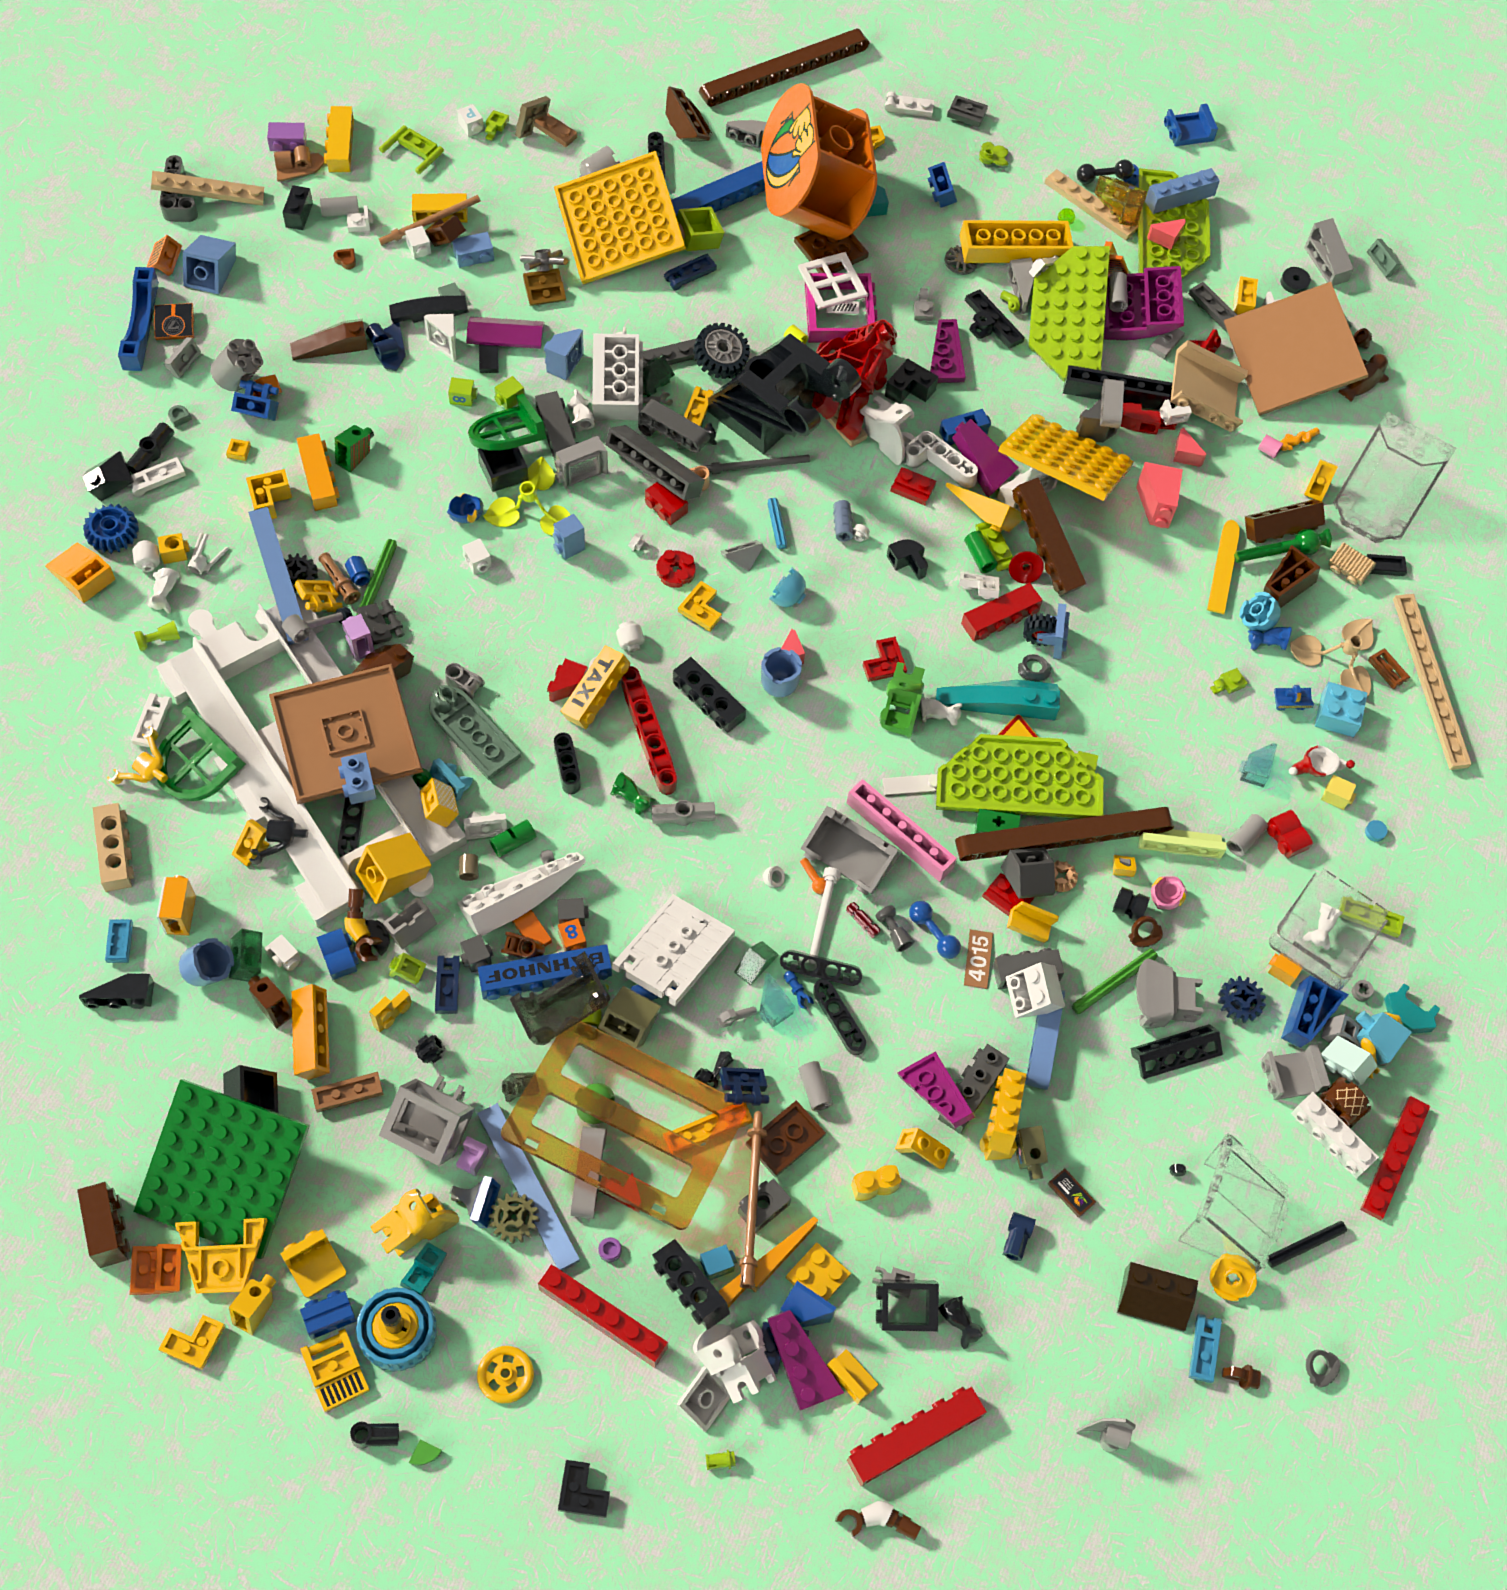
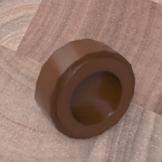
M1366 328L1358 330L1353 336L1356 345L1365 349L1369 348L1372 333Z

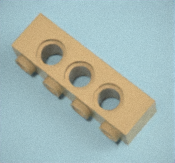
M119 803L92 807L101 884L105 892L132 887L131 879H134L133 867L129 866V860H132V853L130 847H127L130 835L128 828L125 829L124 824L128 822L126 810H122ZM116 826L114 829L108 830L110 827ZM113 845H118L116 848L110 849ZM120 863L118 867L112 868L115 864Z

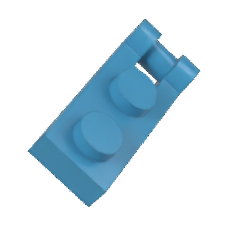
M1197 1314L1188 1378L1207 1383L1214 1382L1221 1319L1215 1317L1209 1319L1203 1314ZM1204 1327L1211 1328V1333L1204 1332Z

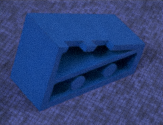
M1310 975L1299 983L1281 1039L1299 1048L1313 1040L1349 994Z

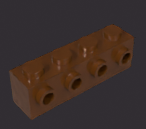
M1313 499L1245 516L1247 539L1255 543H1264L1266 539H1280L1285 534L1295 535L1304 529L1316 530L1318 526L1325 525L1324 502Z

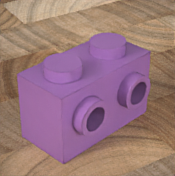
M269 122L267 134L269 150L294 152L295 147L300 145L306 146L307 133L305 123Z

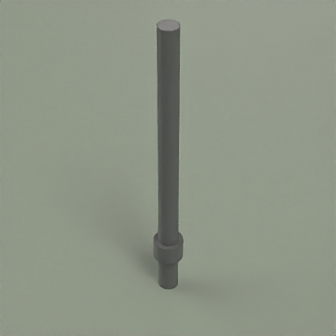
M810 455L723 464L714 462L711 465L703 466L708 468L709 473L720 474L721 471L810 462Z

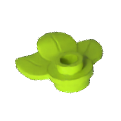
M985 142L981 146L979 160L987 165L993 162L999 166H1006L1009 163L1005 157L1009 151L1004 146H994L992 142Z

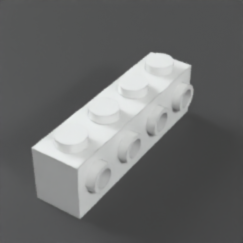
M1314 1092L1306 1097L1291 1113L1356 1179L1379 1158Z

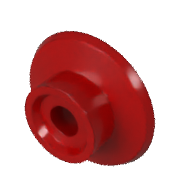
M1031 551L1016 554L1009 563L1011 577L1023 584L1036 581L1044 570V563L1041 557Z

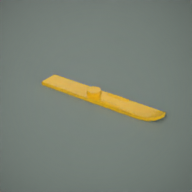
M1228 520L1222 529L1207 606L1208 611L1220 614L1225 613L1235 560L1234 554L1237 550L1240 528L1234 520Z

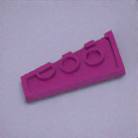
M936 1051L897 1073L911 1089L955 1129L975 1118Z

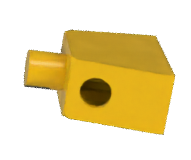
M265 1274L260 1282L254 1279L249 1280L229 1306L232 1325L250 1335L254 1334L273 1303L271 1289L276 1284V1280L272 1276Z

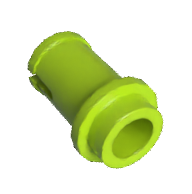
M729 1449L723 1453L705 1454L707 1470L724 1467L731 1469L732 1466H736L734 1451L729 1452Z

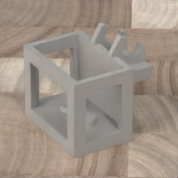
M439 1075L433 1087L418 1079L401 1085L379 1133V1136L437 1166L455 1156L475 1110L472 1106L462 1102L466 1093L463 1091V1086H458L453 1097L443 1092L446 1082L443 1081L445 1078Z

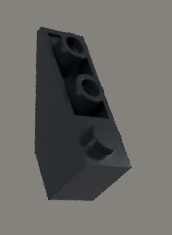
M127 973L80 994L79 999L84 1006L92 1009L99 1008V1006H108L113 1009H119L122 1006H130L134 1009H142L144 1006L151 1007L154 981L150 974Z

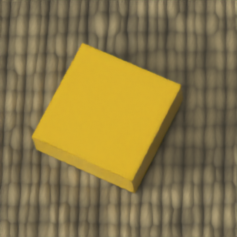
M231 438L226 452L227 458L246 461L251 443Z

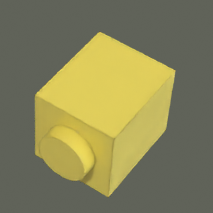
M1333 774L1321 800L1344 810L1347 804L1351 805L1356 797V793H1354L1356 784Z

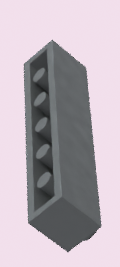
M627 425L609 429L605 445L681 499L688 500L700 497L705 480Z

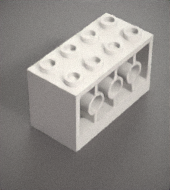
M593 333L592 405L594 420L638 421V413L643 408V341H639V334Z

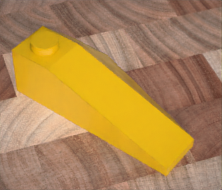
M948 482L945 485L983 521L990 524V529L1000 533L1002 530L1010 532L1023 521L1021 512L1009 505Z

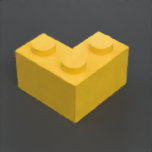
M285 469L246 478L254 510L268 507L271 519L277 518L273 502L292 498Z

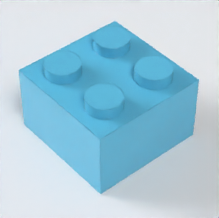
M1328 681L1321 693L1315 727L1354 738L1362 724L1368 693Z

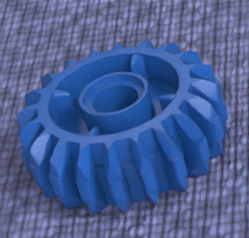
M110 503L109 507L102 504L101 509L95 508V513L89 512V518H85L83 530L88 544L93 546L96 551L100 550L104 554L108 550L112 554L114 550L120 553L121 548L127 549V544L133 545V539H137L139 527L134 513L129 511L126 506L122 508L120 504H117L114 507Z

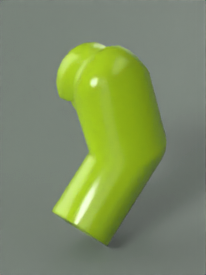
M1003 290L1000 299L1008 302L1010 312H1017L1020 309L1019 298Z

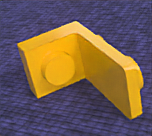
M920 1128L903 1129L895 1147V1150L900 1153L915 1152L939 1169H944L951 1151Z

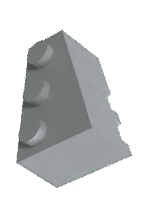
M1331 218L1314 223L1304 247L1327 283L1331 282L1334 286L1349 281L1354 269L1334 219Z

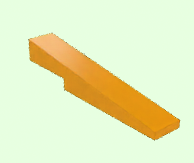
M816 1217L811 1218L758 1260V1267L755 1268V1287L752 1288L755 1293L817 1227L818 1219ZM741 1274L718 1291L727 1302L728 1308L746 1290L740 1287Z

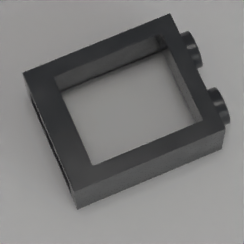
M880 1279V1286H876V1300H880V1309H876V1324H879L881 1330L938 1332L939 1283L937 1281ZM889 1289L926 1290V1323L888 1322Z

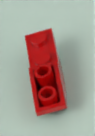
M1123 403L1124 412L1121 421V427L1154 435H1157L1159 429H1176L1177 424L1165 425L1164 419L1160 416V411L1142 410L1141 404Z

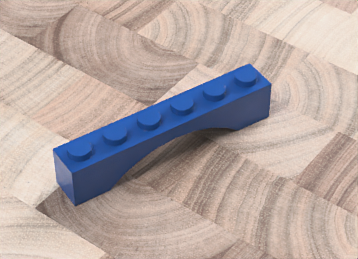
M135 267L131 317L128 330L120 342L118 352L122 370L142 371L159 284L155 269L151 267Z

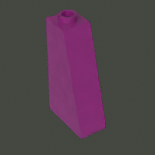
M972 419L966 424L962 421L955 428L957 433L952 438L961 454L977 466V481L985 495L989 498L1019 467L1007 455L998 452L999 447Z

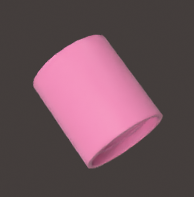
M1266 434L1258 450L1275 458L1281 450L1283 443Z

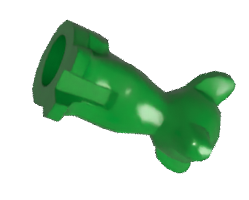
M624 772L619 773L610 793L612 796L621 795L627 802L634 803L635 813L641 815L643 811L651 806V802L656 800L647 795L640 794L635 782L625 775Z

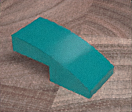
M427 1242L414 1259L413 1266L401 1280L400 1286L411 1291L414 1290L419 1295H422L442 1265L447 1253Z

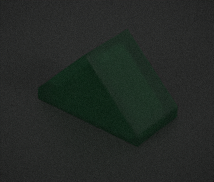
M761 941L749 947L734 973L751 986L778 957V953Z

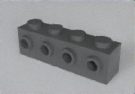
M989 1044L984 1049H978L973 1057L975 1060L972 1067L968 1065L961 1075L964 1077L960 1084L958 1082L955 1083L973 1114L1010 1059ZM941 1115L938 1120L961 1134L968 1123L966 1122L955 1129Z

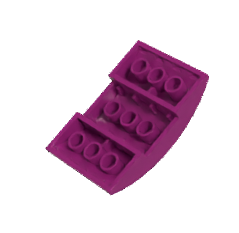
M1181 266L1144 268V273L1126 274L1128 308L1123 312H1113L1110 310V275H1108L1104 326L1105 340L1149 338L1184 326Z

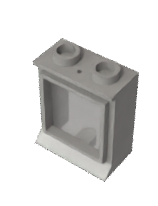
M598 436L556 452L554 464L557 472H555V477L558 483H562L565 489H567L568 485L571 486L598 474H608L607 450Z

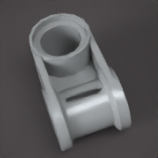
M451 663L445 668L447 685L463 690L471 699L474 698V693L479 687H483L485 684L479 675L467 670L458 663ZM453 674L459 675L457 677H451V675Z

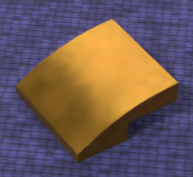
M559 268L549 271L523 273L530 306L566 301Z

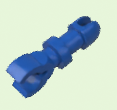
M787 971L784 974L785 981L792 987L793 995H797L799 1006L807 1009L804 1005V998L808 999V1003L814 1004L812 997L804 992L805 988L802 984H799L795 973Z

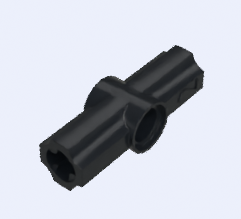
M164 422L159 423L149 436L140 440L138 450L126 463L132 474L145 470L152 461L160 458L162 448L175 434L168 424Z

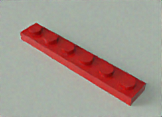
M1412 1096L1407 1098L1360 1208L1361 1211L1380 1221L1384 1218L1428 1114L1430 1105Z

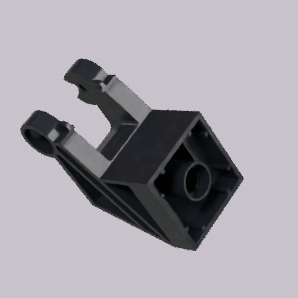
M790 333L749 359L745 364V368L737 376L715 391L708 398V412L764 455L786 434L793 437L797 434L805 437L819 426L821 422L820 415L816 408L812 407L815 392L832 398L834 402L840 403L860 388L861 378L856 369L846 360L837 358L832 363H829Z

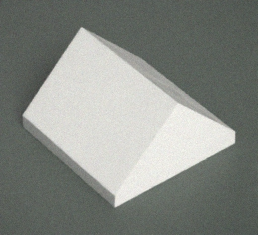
M425 315L427 341L451 360L455 361L456 332L454 315Z
M703 1366L676 1404V1411L702 1431L707 1432L731 1397L723 1381L716 1374L711 1375L706 1367Z

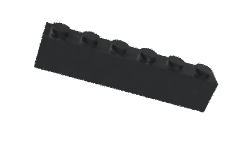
M1068 365L1064 379L1063 394L1101 400L1104 379L1124 381L1123 403L1141 404L1145 408L1160 410L1165 400L1171 401L1172 382ZM1170 402L1171 408L1173 409L1175 407V404Z

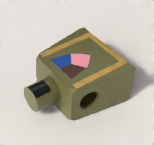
M1042 1125L1019 1129L1015 1137L1017 1145L1015 1152L1019 1168H1028L1030 1181L1042 1179L1041 1166L1048 1162Z

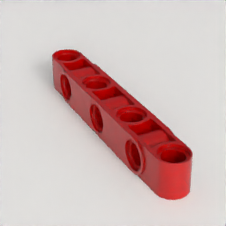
M629 666L628 671L621 678L625 700L657 787L662 794L670 795L675 792L677 786V776L672 758L640 673L636 667ZM644 711V712H646V713H645V714H640V713H638V712ZM669 780L671 783L666 784L663 781Z

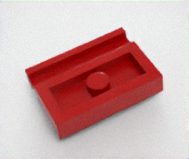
M901 467L891 486L890 492L925 506L937 481Z
M1003 873L996 877L982 895L985 900L1007 916L1010 915L1011 909L1021 901L1031 904L1035 898L1019 899Z

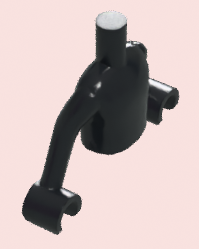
M267 797L260 798L261 802L267 803V805L264 807L259 806V809L264 813H271L280 820L268 821L266 840L267 842H278L280 844L261 852L257 849H251L250 852L257 855L255 859L249 858V861L254 865L260 864L264 857L289 847L294 837L308 838V830L296 829L294 819L275 809Z

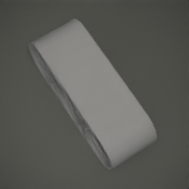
M1104 379L1100 426L1120 428L1123 412L1124 381Z

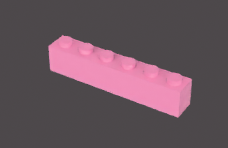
M864 779L849 791L847 804L936 880L941 882L954 869L957 858Z

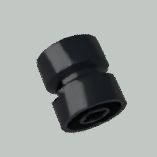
M1121 887L1112 912L1121 916L1127 914L1129 919L1136 921L1144 916L1150 897L1140 893L1134 895L1132 890Z

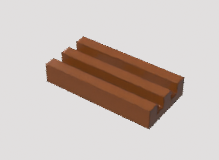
M1385 648L1368 659L1392 689L1402 685L1403 682H1407L1410 678Z

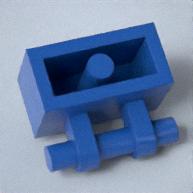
M241 380L240 388L245 389V394L234 392L231 411L275 421L279 402L270 400L269 397L271 394L278 395L279 388L272 387L271 384L267 383L264 385L258 384L253 380ZM253 392H262L261 397L253 396Z

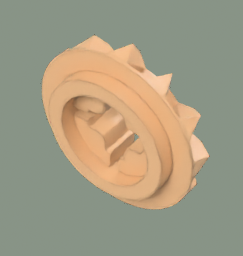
M1057 860L1054 862L1055 891H1070L1075 887L1078 880V873L1075 867L1068 864L1067 861L1060 862ZM1058 872H1067L1065 879L1063 877L1056 879Z

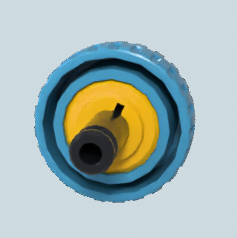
M393 1287L391 1289H384L368 1299L357 1318L356 1334L361 1351L372 1364L379 1366L383 1370L404 1371L415 1367V1365L421 1363L429 1355L437 1337V1324L431 1306L422 1295L408 1288Z

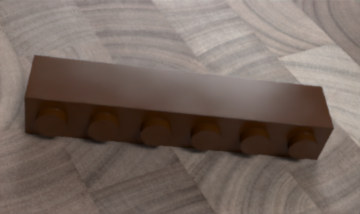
M1039 477L1018 485L1012 490L1013 499L1020 507L1021 517L1029 527V535L1037 545V552L1045 563L1046 572L1051 576L1054 590L1058 592L1059 596H1063L1080 589L1086 584V581Z

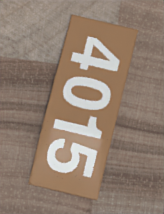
M970 929L964 978L965 986L987 989L993 933Z

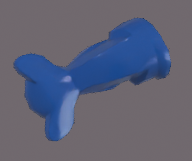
M1275 627L1264 633L1257 630H1248V640L1251 643V649L1256 650L1263 643L1268 646L1279 645L1282 650H1286L1292 627Z

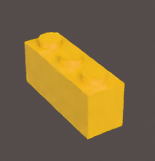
M467 193L412 194L413 223L467 200ZM468 207L442 219L445 223L452 216L456 215L461 223H468Z

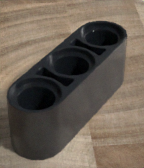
M561 732L554 737V752L564 792L575 794L580 790L581 783L574 745L571 736L568 733ZM566 744L567 746L561 747L559 745ZM564 762H571V764H569V765H565V764H563V763H564ZM575 780L573 783H568L567 781Z

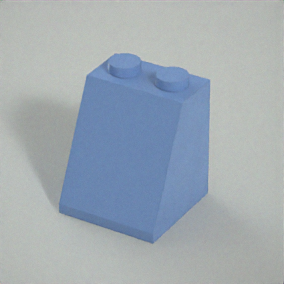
M200 235L183 251V286L219 295L236 261V243Z

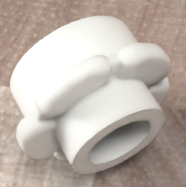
M857 524L855 528H852L853 538L856 541L862 542L869 538L868 534L870 531L866 526Z
M636 533L631 539L628 547L632 551L635 549L639 551L645 542L642 540L643 535L640 536Z

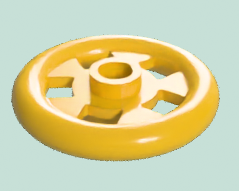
M500 1346L492 1349L482 1358L477 1370V1382L480 1390L488 1399L497 1403H512L521 1399L531 1388L534 1379V1368L531 1359L524 1351L513 1346ZM504 1355L513 1356V1363L503 1362ZM491 1362L498 1364L494 1373L487 1371ZM523 1366L525 1375L517 1377L516 1368ZM503 1370L510 1372L507 1378L501 1376ZM492 1380H495L500 1385L496 1391L489 1386ZM515 1382L518 1389L508 1393L506 1387Z

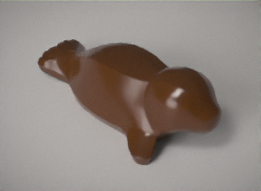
M1375 354L1369 361L1362 359L1368 373V378L1348 384L1346 388L1340 389L1338 393L1352 402L1355 396L1368 392L1377 383L1387 382L1389 377L1384 374L1388 366L1386 355Z

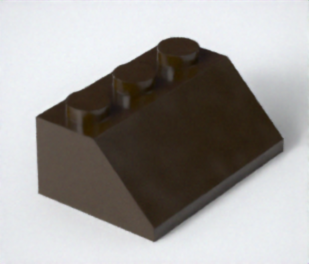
M1130 1262L1124 1271L1117 1313L1184 1332L1195 1304L1198 1280Z

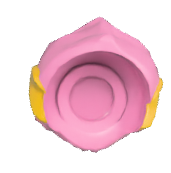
M1161 876L1151 886V898L1157 909L1173 910L1181 906L1186 899L1187 890L1178 877Z

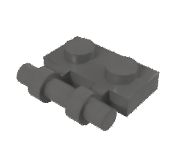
M384 600L381 603L383 607L381 610H379L375 603L358 607L356 611L358 615H362L371 633L373 645L390 641L392 638L391 633L394 632L397 638L405 635L402 630L403 625L395 615L396 610L394 606L390 605L388 600ZM388 617L391 624L387 625L384 618Z

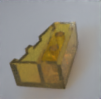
M1099 175L1095 189L1096 196L1105 206L1110 208V213L1119 219L1120 225L1137 227L1147 191L1120 179Z

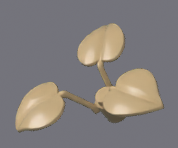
M1358 619L1347 623L1342 628L1341 633L1345 642H1341L1339 645L1325 651H1321L1322 645L1320 641L1311 635H1303L1290 642V649L1294 657L1300 663L1307 666L1318 665L1321 662L1320 655H1325L1342 648L1343 652L1347 655H1352L1349 663V669L1343 670L1340 674L1341 685L1367 692V697L1369 696L1371 691L1370 675L1363 666L1353 668V664L1358 656L1357 652L1359 650H1367L1373 644L1372 619Z

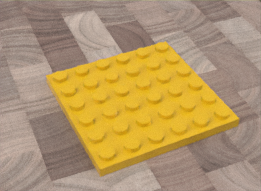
M656 151L554 186L583 285L686 249Z
M1032 414L1000 445L998 450L1002 454L1102 501L1107 498L1134 463L1127 455H1119L1113 452L1110 447H1102L1096 444L1093 439L1080 437L1077 432L1073 430L1068 431L1056 422L1046 421L1043 416L1038 414Z

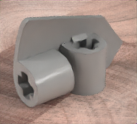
M1102 1418L1078 1428L1076 1433L1083 1431L1101 1432L1099 1443L1102 1449L1112 1453L1116 1452L1119 1448L1127 1450L1136 1424L1122 1418Z

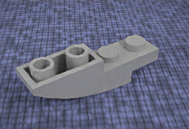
M755 120L727 122L726 137L758 148L760 143H762L767 122Z

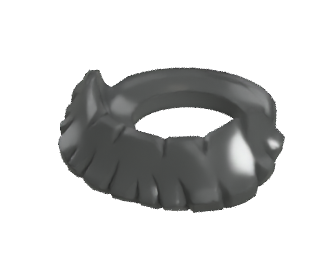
M1027 655L1023 658L1022 663L1018 664V673L1026 680H1045L1051 674L1052 668L1039 655ZM1031 660L1038 661L1042 665V669L1039 672H1032L1027 667V662Z
M1319 1349L1313 1350L1306 1359V1371L1310 1376V1383L1314 1384V1386L1320 1388L1328 1386L1329 1383L1331 1384L1340 1371V1360L1331 1352L1327 1353ZM1318 1355H1322L1327 1362L1328 1369L1324 1375L1317 1374L1313 1368V1361Z

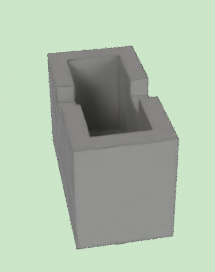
M419 897L404 906L405 910L400 914L396 912L383 922L393 940L402 950L437 925L430 910Z

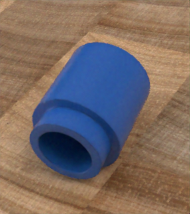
M350 557L346 561L345 567L351 581L357 586L366 585L370 581V572L363 557Z

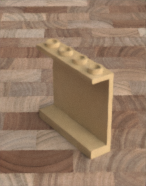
M1187 340L1176 350L1170 402L1177 406H1190L1193 414L1232 432L1243 424V420L1235 416L1238 384L1247 377L1248 370Z

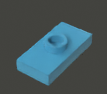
M132 919L109 920L105 954L106 963H129L133 928Z

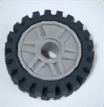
M718 323L707 325L699 333L694 344L693 354H695L694 359L698 360L697 365L699 367L703 366L701 369L703 372L708 370L709 376H712L714 373L715 378L718 379L720 375L722 379L727 377L733 378L734 375L737 376L745 367L750 355V346L747 344V338L743 339L744 334L742 332L738 334L739 329L736 327L732 330V325L730 324L725 327V323H720L719 326Z

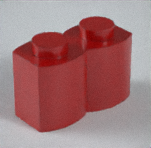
M1288 810L1270 818L1267 823L1268 834L1277 841L1278 850L1288 859L1309 850L1313 844L1310 835L1302 827L1298 816L1293 810Z

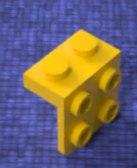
M323 1229L309 1232L304 1240L299 1243L289 1244L280 1253L306 1298L314 1296L346 1276V1270Z

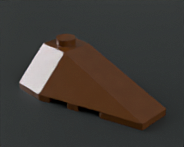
M363 319L343 321L290 343L292 359L299 360L368 350Z
M401 644L383 645L370 652L352 673L392 663L396 680L411 672L414 655Z

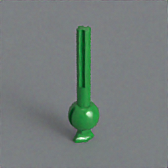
M1328 528L1321 534L1311 529H1304L1293 540L1235 551L1234 558H1236L1238 563L1287 553L1291 545L1304 555H1313L1320 549V545L1331 548L1332 536Z

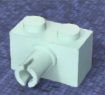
M1339 1036L1321 1053L1325 1061L1324 1065L1329 1071L1340 1073L1347 1081L1353 1082L1357 1086L1364 1084L1369 1075L1378 1067L1371 1053Z

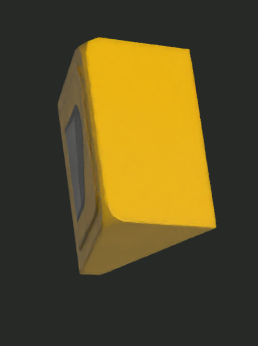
M1114 855L1113 875L1134 877L1136 873L1135 857Z

